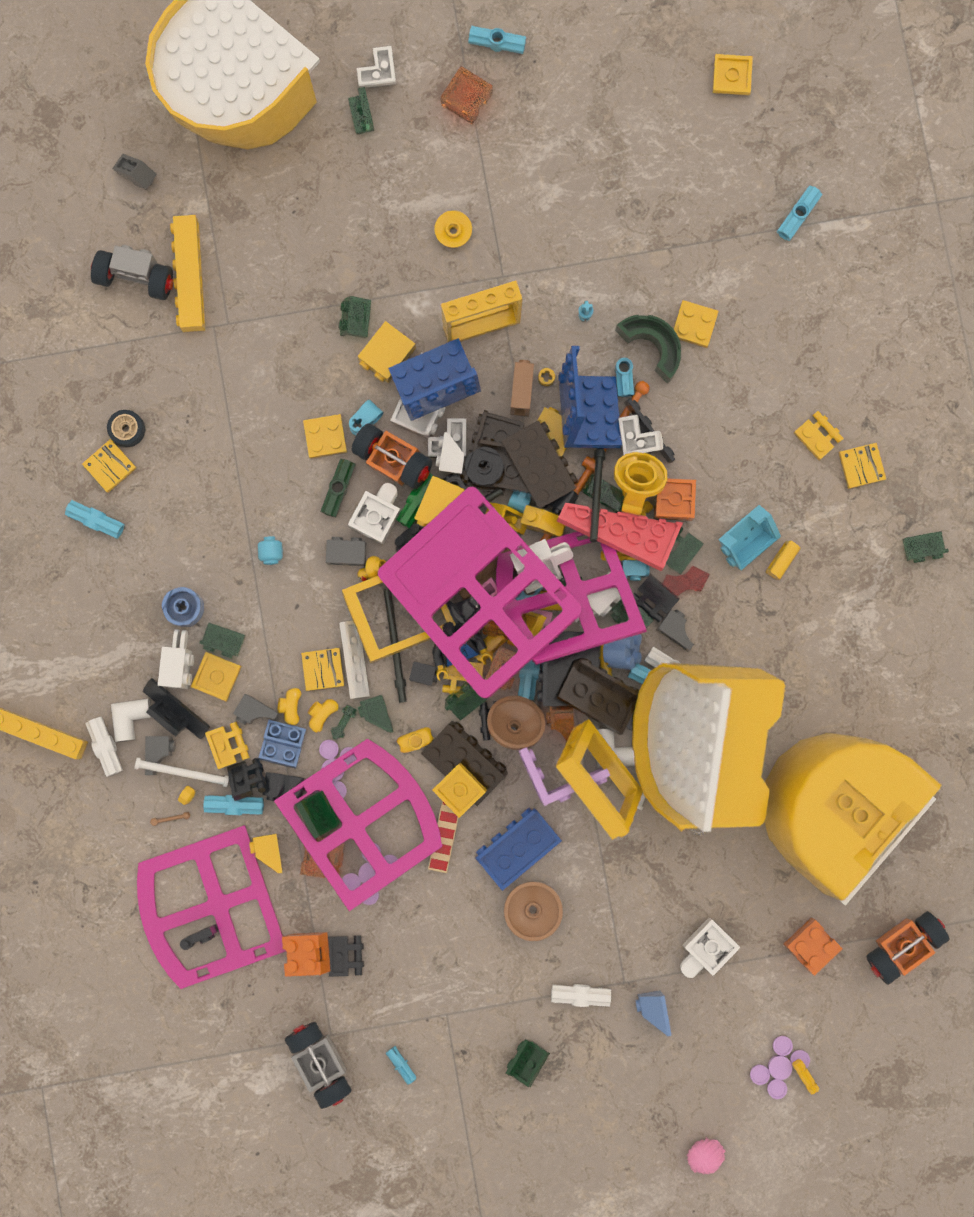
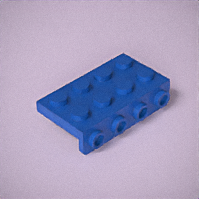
M530 807L521 814L523 818L518 822L513 820L506 826L507 831L501 835L499 832L491 839L492 844L488 847L483 845L476 851L477 856L475 859L502 891L562 841L535 808L532 810Z

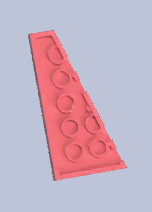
M565 503L557 522L590 537L592 509H589L588 506ZM600 509L597 541L662 571L683 522L676 521V523H672L660 518L659 520L648 519L647 516H638L624 512L613 513L608 512L607 509Z

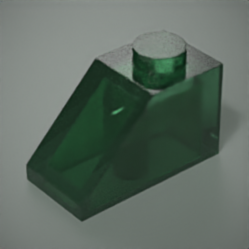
M383 695L360 701L361 706L358 707L361 718L364 717L366 721L389 733L394 732Z

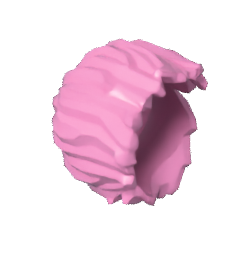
M706 1137L705 1140L701 1139L691 1146L687 1154L688 1164L694 1173H714L719 1169L722 1162L725 1161L724 1153L726 1150L723 1149L718 1140H709Z

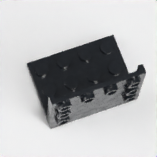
M563 631L549 644L580 636L584 632ZM599 646L541 663V671H539L541 689L537 692V703H540V708H573L557 699L556 695L573 660L586 658L592 662V665L599 667Z

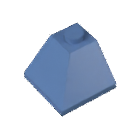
M661 990L637 994L638 1000H635L637 1012H641V1015L665 1035L672 1036L665 996Z

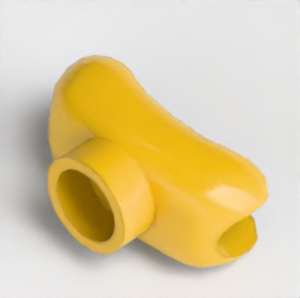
M298 688L289 689L286 692L285 698L278 699L277 711L278 713H284V721L289 725H296L300 720L297 706L302 694Z
M327 699L322 704L316 701L310 707L308 714L312 717L309 720V727L312 731L316 733L322 731L326 719L332 713L338 711V703L332 699Z
M424 727L400 736L396 742L400 746V752L408 753L429 745L434 740V737L431 735V729Z

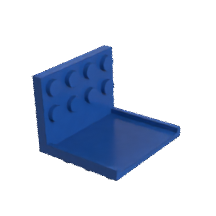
M459 338L388 368L410 421L481 392L477 372L474 367L471 368Z
M571 346L569 353H566L565 363L562 364V372H559L558 375L564 448H621L622 440L618 420L619 407L616 377L578 376L577 355L580 347Z

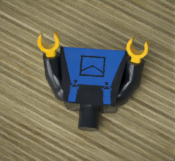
M446 622L442 628L444 633L450 637L464 624L460 623L454 626L452 622ZM479 632L460 648L461 653L467 659L480 655L479 651H481V662L486 665L485 656H489L491 661H493V654L486 650L487 646ZM434 643L432 655L435 666L438 667L436 672L437 679L440 681L439 674L441 672H444L448 679V672L444 669L443 665L445 664L448 667L453 664Z

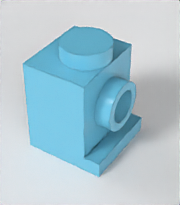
M623 560L621 563L626 578L630 577V581H641V578L649 576V565L638 560Z

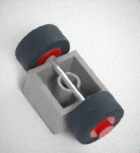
M127 245L115 246L113 253L102 250L97 251L91 264V281L96 285L109 287L114 276L119 279L148 285V295L151 298L166 300L173 287L172 267L158 264L148 250L140 249V251H136Z
M316 1022L305 1026L302 1024L293 1029L294 1032L285 1038V1042L293 1054L291 1058L309 1092L318 1089L314 1093V1097L319 1107L324 1109L331 1105L336 1106L352 1091L344 1076L339 1077L345 1074L346 1067L330 1036L327 1034L322 1037V1032Z

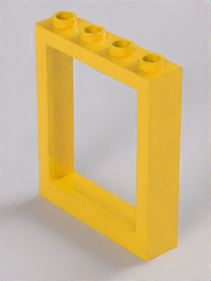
M517 281L442 303V323L447 342L457 338L461 342L519 324L521 321L522 296Z
M379 576L342 590V595L370 664L431 640L427 633L423 632L380 650L378 649L356 593L383 583ZM444 604L441 607L446 622H452L455 626L456 623L449 612L447 604Z
M588 719L573 728L556 764V768L613 840L619 836L624 837L629 833L643 791ZM586 749L591 752L603 769H608L609 777L624 795L625 799L620 812L615 809L582 766L581 760Z

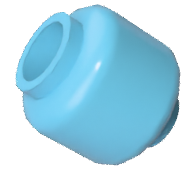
M274 536L264 537V541L258 543V559L264 565L278 564V561L282 560V542L275 540Z

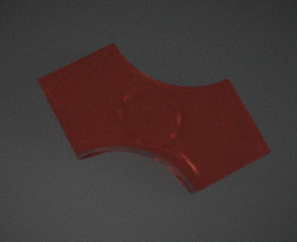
M692 566L687 573L680 576L667 574L662 584L678 597L687 590L701 592L710 574Z

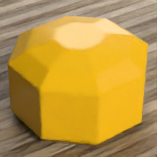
M186 786L179 795L178 801L183 805L189 804L194 798L196 790L191 786Z

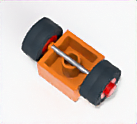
M369 423L359 430L352 444L351 451L353 454L363 460H367L366 464L370 468L401 486L406 484L413 489L419 488L427 479L432 467V460L422 454L416 447L386 430L383 433L382 430Z
M927 911L919 916L915 923L906 918L878 938L876 943L879 947L870 952L866 958L871 965L870 969L873 974L889 985L901 975L905 976L934 955L936 952L930 944L938 949L947 943L950 938L941 920Z

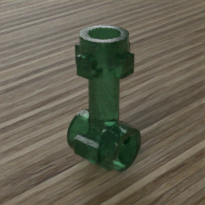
M346 705L345 708L343 707L342 712L344 715L337 727H332L331 729L333 739L344 738L346 735L344 729L350 718H355L356 709L349 705Z

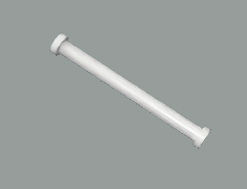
M138 757L134 767L137 770L142 768L222 784L223 787H227L229 781L227 775L222 777L147 762Z

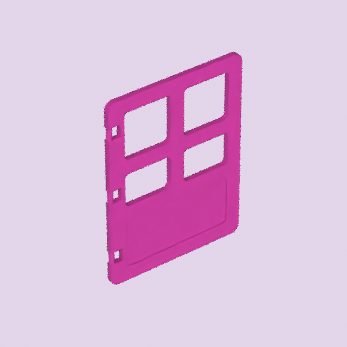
M468 487L378 570V576L482 698L491 697L583 612L582 605L475 487ZM483 504L489 509L485 515L479 509ZM521 546L527 552L524 557L516 551ZM508 548L522 562L525 569L496 596L491 597L476 580V576ZM537 580L562 607V612L530 640L504 612V608L533 581ZM462 588H466L479 603L481 609L452 636L448 637L433 620V615ZM559 589L566 595L562 601L555 594ZM493 620L518 648V652L489 679L484 680L461 653L460 648L489 621Z

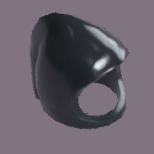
M473 597L455 604L450 600L446 603L456 625L460 623L465 624L481 609V606Z

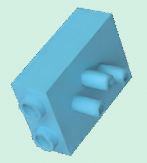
M758 505L718 540L722 546L720 549L727 556L726 561L732 567L736 566L742 571L777 541L781 535L772 515Z

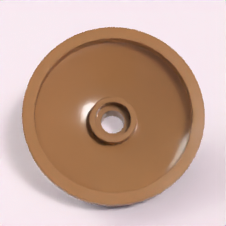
M507 696L493 704L488 713L487 726L491 736L497 743L508 749L521 750L525 747L528 749L539 742L545 730V718L541 709L533 701L521 696Z
M532 881L518 885L510 892L504 906V916L509 929L519 938L528 941H539L551 936L559 927L563 915L559 896L550 886L541 882ZM530 907H536L537 911L535 913H530Z

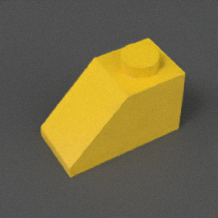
M489 502L516 533L525 534L526 528L520 523L523 513L504 504Z
M528 505L525 507L520 522L526 529L556 537L563 536L566 526L557 522L558 515Z
M277 834L252 837V842H249L250 853H254L255 858L276 873H282Z

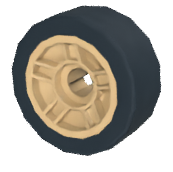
M126 409L119 410L109 418L107 432L111 440L119 446L133 447L143 439L145 424L135 412ZM126 425H128L129 430L127 432H124L122 429H124Z

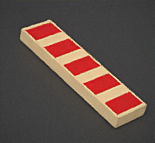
M443 801L437 823L442 847L431 854L428 869L447 873L459 817Z

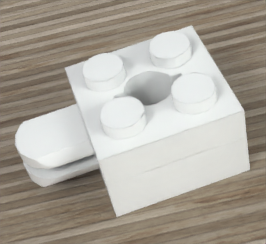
M385 483L381 486L376 496L365 491L348 523L349 528L384 545L401 512L400 508L393 505L398 495L396 487L391 483Z
M546 539L529 546L558 580L561 579L562 575L557 565L573 558V552L569 544L563 542L549 548ZM524 548L517 551L522 557L527 554ZM512 553L510 557L519 575L525 569V566ZM535 580L525 590L528 594L543 586L539 581Z
M614 587L587 596L596 618L600 615L604 617L612 609L610 604L612 602L617 604L621 599L617 588Z
M175 629L172 647H162L158 686L188 689V685H191L192 674H190V666L194 665V655H192V651L186 649L187 630L182 631L180 639V630Z
M708 918L682 945L690 954L681 962L680 970L689 978L695 977L703 968L714 976L740 947L711 918Z

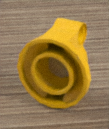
M632 452L618 459L614 467V479L624 495L621 512L640 516L647 497L655 496L664 489L668 480L667 470L663 463L655 456L647 453Z

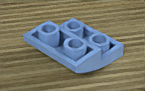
M268 720L258 758L296 769L306 729Z

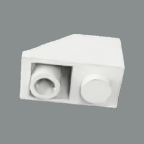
M444 432V436H440L438 447L442 448L441 455H437L436 466L439 467V471L462 474L464 453L450 434Z

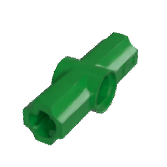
M429 473L422 485L417 489H413L409 494L406 505L396 519L403 526L410 528L416 520L414 519L433 474Z

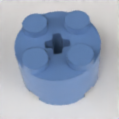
M178 587L169 591L164 596L162 610L165 618L170 623L180 627H191L202 618L204 601L195 591L186 587ZM185 604V606L187 607L186 610H182L181 608H179L180 605Z
M641 634L604 644L603 658L604 662L609 664L607 667L632 670L636 664H640L642 655L639 652L642 641Z

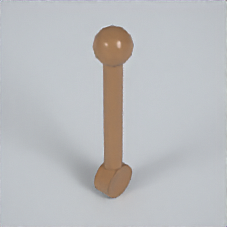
M184 812L182 815L162 819L152 818L150 823L156 826L161 822L182 818L189 819L190 813Z

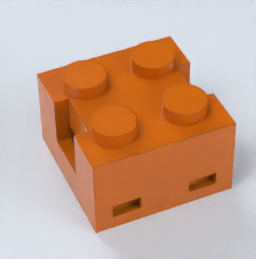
M668 478L664 489L656 495L654 519L692 521L695 518L696 480Z
M810 918L784 943V946L814 976L843 949L813 918Z
M327 932L298 933L282 937L283 950L287 951V963H284L285 977L322 975L330 972Z

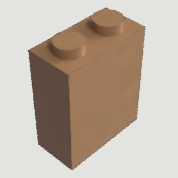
M528 360L515 362L510 415L529 417L534 364Z

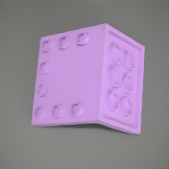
M525 747L518 750L537 795L544 806L556 800L561 803L571 798L570 794L575 791L569 783L547 792L542 782L545 777L541 768H536L534 765L536 757L532 749L528 750ZM599 768L589 773L597 785L607 782L606 777L610 776L607 768L604 770Z

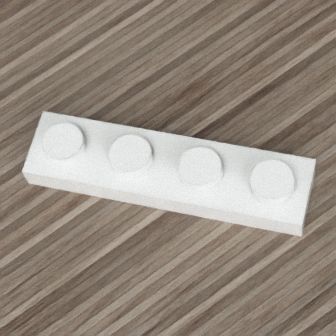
M353 621L340 622L350 699L369 697L362 641Z

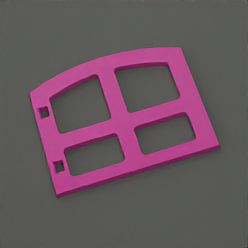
M578 531L546 540L549 548L563 542L568 543L570 548L591 543L590 537L578 541L577 537L584 535ZM599 542L611 572L597 578L582 581L573 558L559 565L566 582L565 588L582 605L583 612L578 618L584 633L580 636L547 645L532 659L535 664L646 632L645 624L615 549ZM512 551L501 553L498 556L496 568L497 594L513 580L514 564L510 557V554L513 553ZM613 587L617 588L629 620L600 629L587 596ZM560 589L555 593L561 601L566 597ZM546 592L522 600H515L514 598L504 608V612L524 635L531 640L534 636L526 626L521 615L558 603Z
M369 739L364 740L274 800L276 806L349 912L442 847L434 813L418 783L396 758ZM354 754L357 760L347 765L344 760ZM366 758L389 775L398 785V789L356 816L333 785L332 780ZM304 787L307 793L297 799L294 793ZM315 791L324 792L336 816L342 823L341 828L320 842L315 841L294 810V805ZM407 800L416 814L424 841L394 863L389 864L373 843L365 828ZM348 839H352L375 871V876L353 891L348 889L327 858L329 852Z
M245 825L138 863L137 898L144 932L157 960L180 989L286 952V950H283L282 945L283 934L257 858L254 857V853H250L249 842L251 840ZM238 844L252 884L241 890L223 894L210 854L225 847ZM189 860H195L208 896L207 902L160 918L157 914L155 901V873ZM256 899L259 902L270 935V941L243 950L240 946L229 909ZM213 915L227 955L222 959L187 970L170 947L164 933L172 928ZM264 947L267 953L255 957L254 950ZM207 967L209 974L198 977L197 971Z

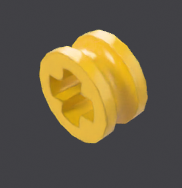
M550 368L542 369L538 374L539 383L542 386H551L555 381L554 371ZM545 373H549V377L552 378L551 380L548 379V382H545L544 378L541 377L542 375L545 376Z

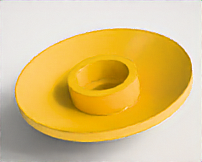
M447 211L440 215L435 223L436 238L446 247L457 248L463 246L468 242L472 234L471 221L460 211ZM456 229L457 232L455 234H451L450 230Z

